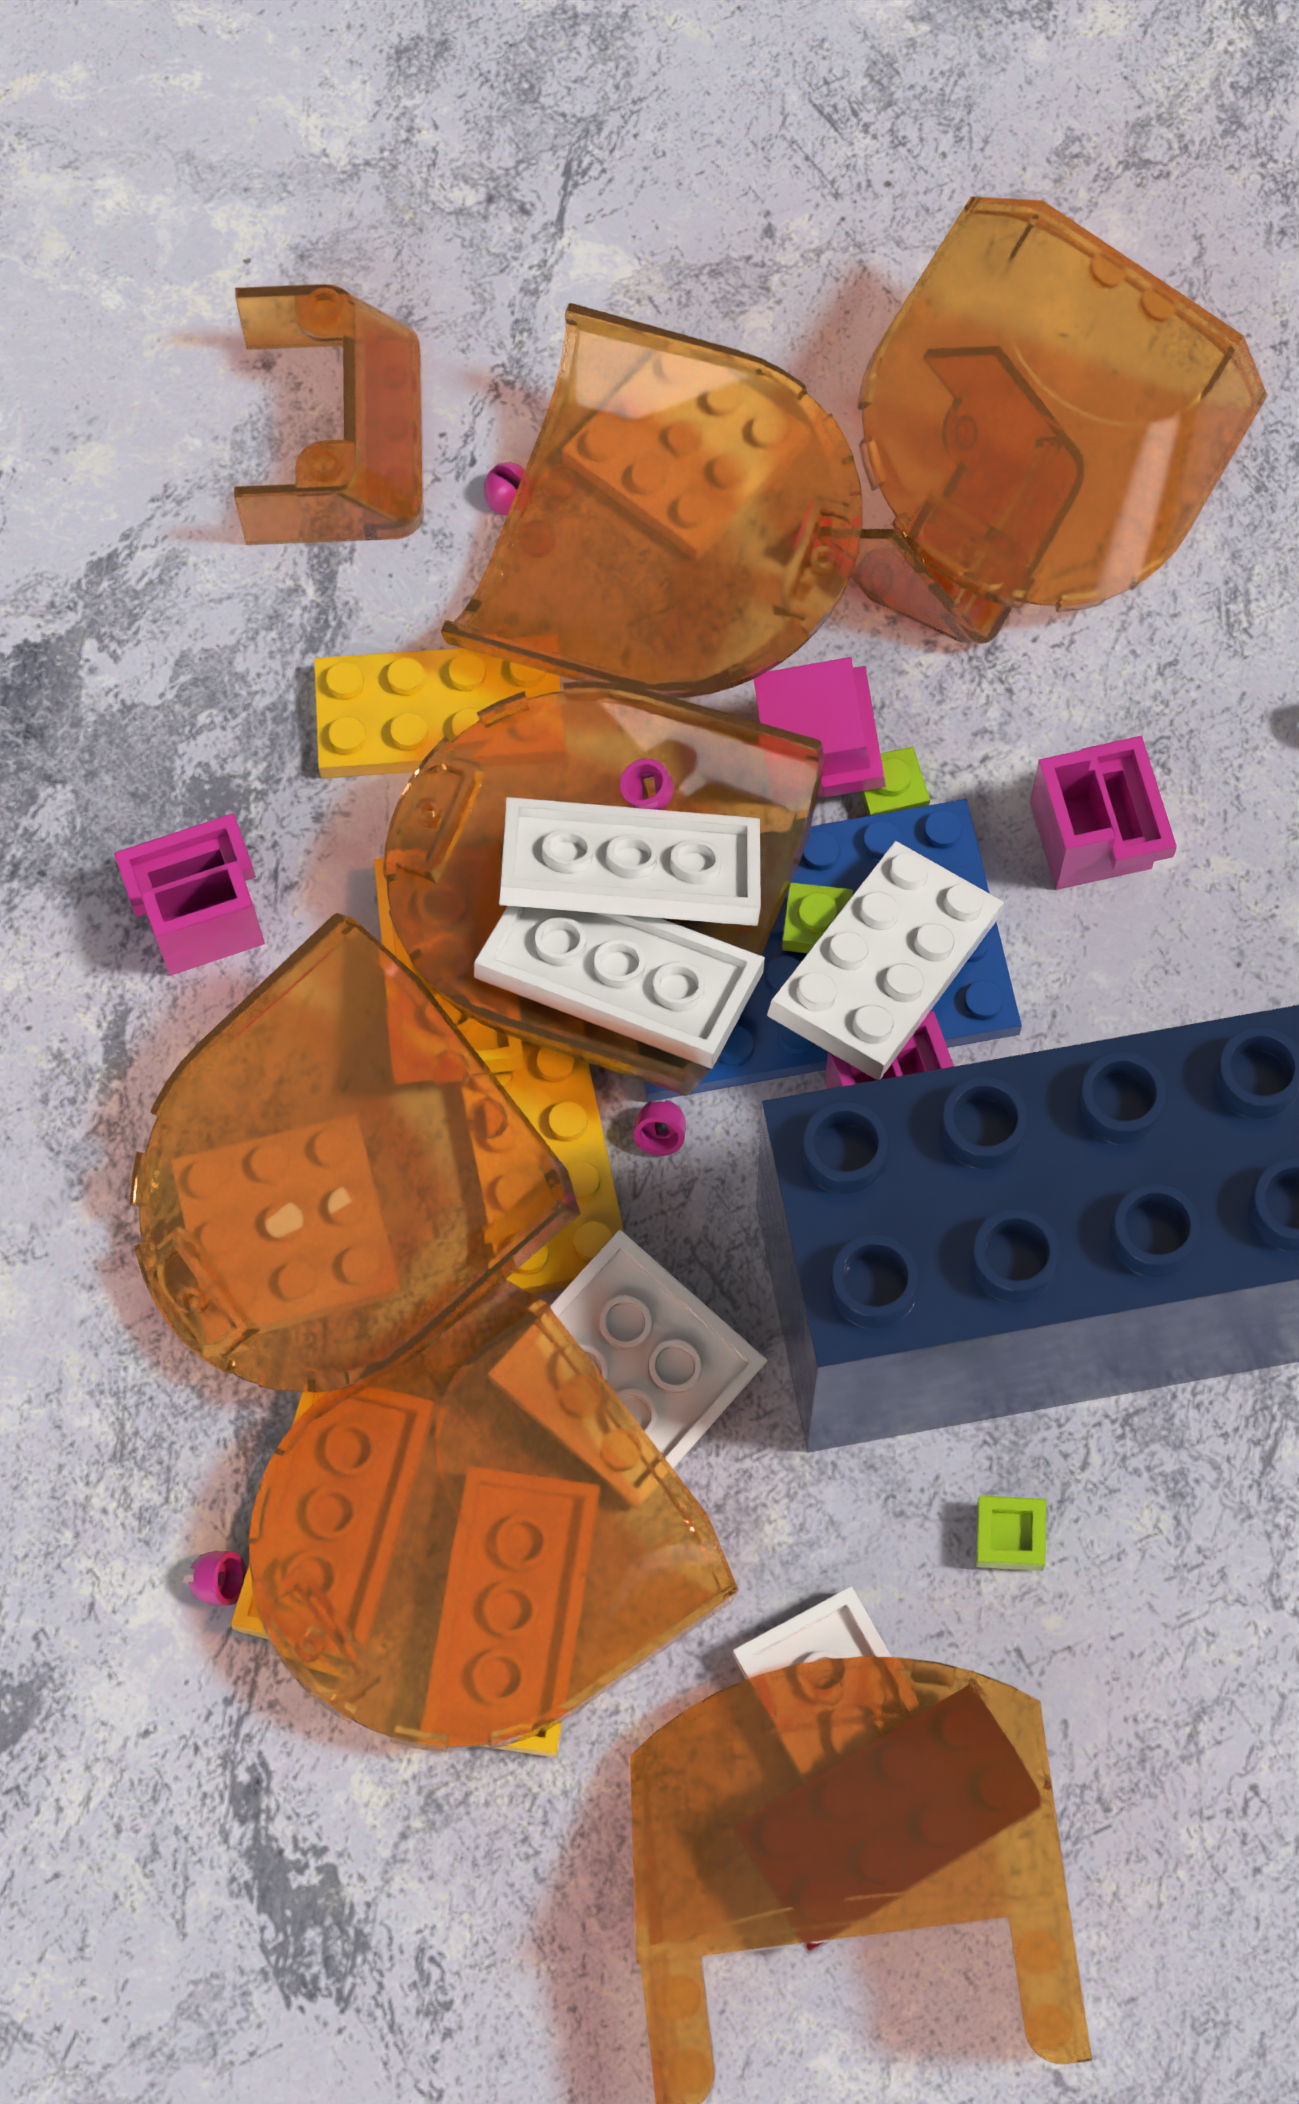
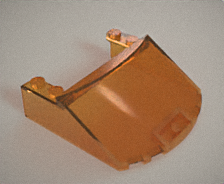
M871 1656L824 1659L777 1669L751 1677L718 1691L677 1715L655 1731L630 1755L636 1964L641 1967L656 2104H702L714 2087L716 2071L702 1958L1009 1919L1024 2031L1030 2047L1042 2059L1054 2064L1094 2061L1040 1700L1007 1683L975 1671L939 1662L903 1657Z

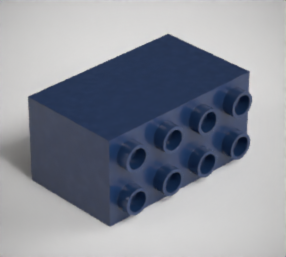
M1299 1005L762 1101L756 1209L807 1453L1299 1362Z

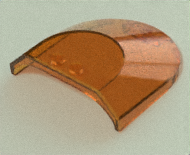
M971 196L909 292L868 361L861 381L857 409L862 410L864 436L859 443L863 467L872 491L880 488L887 504L896 516L891 523L893 528L923 561L946 579L977 596L1012 608L1020 609L1025 603L1055 606L1056 612L1077 611L1100 606L1108 598L1126 592L1129 589L1131 591L1136 589L1174 554L1189 533L1268 395L1244 335L1043 200Z
M569 303L564 314L566 328L558 376L535 446L484 575L473 597L462 613L453 622L449 620L444 621L440 631L445 642L450 645L637 697L658 699L690 698L730 689L759 677L798 651L820 629L837 606L853 574L860 551L863 531V499L854 455L844 432L832 413L828 415L820 404L807 393L806 386L782 368L760 357Z
M598 681L563 683L564 691L547 693L528 699L525 691L477 712L478 722L460 733L452 741L444 737L422 760L406 784L389 824L384 850L383 875L387 881L389 914L396 934L407 955L424 980L444 1000L478 1023L503 1034L688 1096L712 1070L711 1068L474 978V962L507 908L506 905H499L506 799L510 797L632 808L620 791L621 776L631 763L640 759H654L664 765L674 785L673 798L664 810L760 818L761 908L758 926L661 919L762 956L809 839L825 759L821 741L646 689ZM654 777L644 779L649 798L656 795ZM722 1049V1051H721V1053H720V1055H719V1057H718V1059H717L715 1065L719 1062V1059H720V1057H721V1054H722V1052H723V1049Z
M340 913L332 915L213 1028L179 1063L165 1082L150 1110V1113L156 1115L157 1119L151 1130L145 1153L136 1151L131 1177L130 1205L139 1207L142 1240L141 1244L134 1245L135 1253L145 1284L165 1321L196 1355L223 1373L234 1374L246 1381L258 1384L262 1388L286 1392L319 1393L342 1390L382 1377L411 1361L580 1215L566 1167L421 979L355 919Z
M501 1276L336 1385L306 1410L284 1436L270 1459L260 1482L252 1510L248 1542L252 1594L267 1637L284 1666L302 1688L319 1704L348 1724H351L353 1720L370 1730L391 1737V1743L420 1750L447 1752L448 1747H477L489 1745L490 1749L523 1741L542 1733L572 1716L728 1606L739 1591L710 1518L549 1305Z

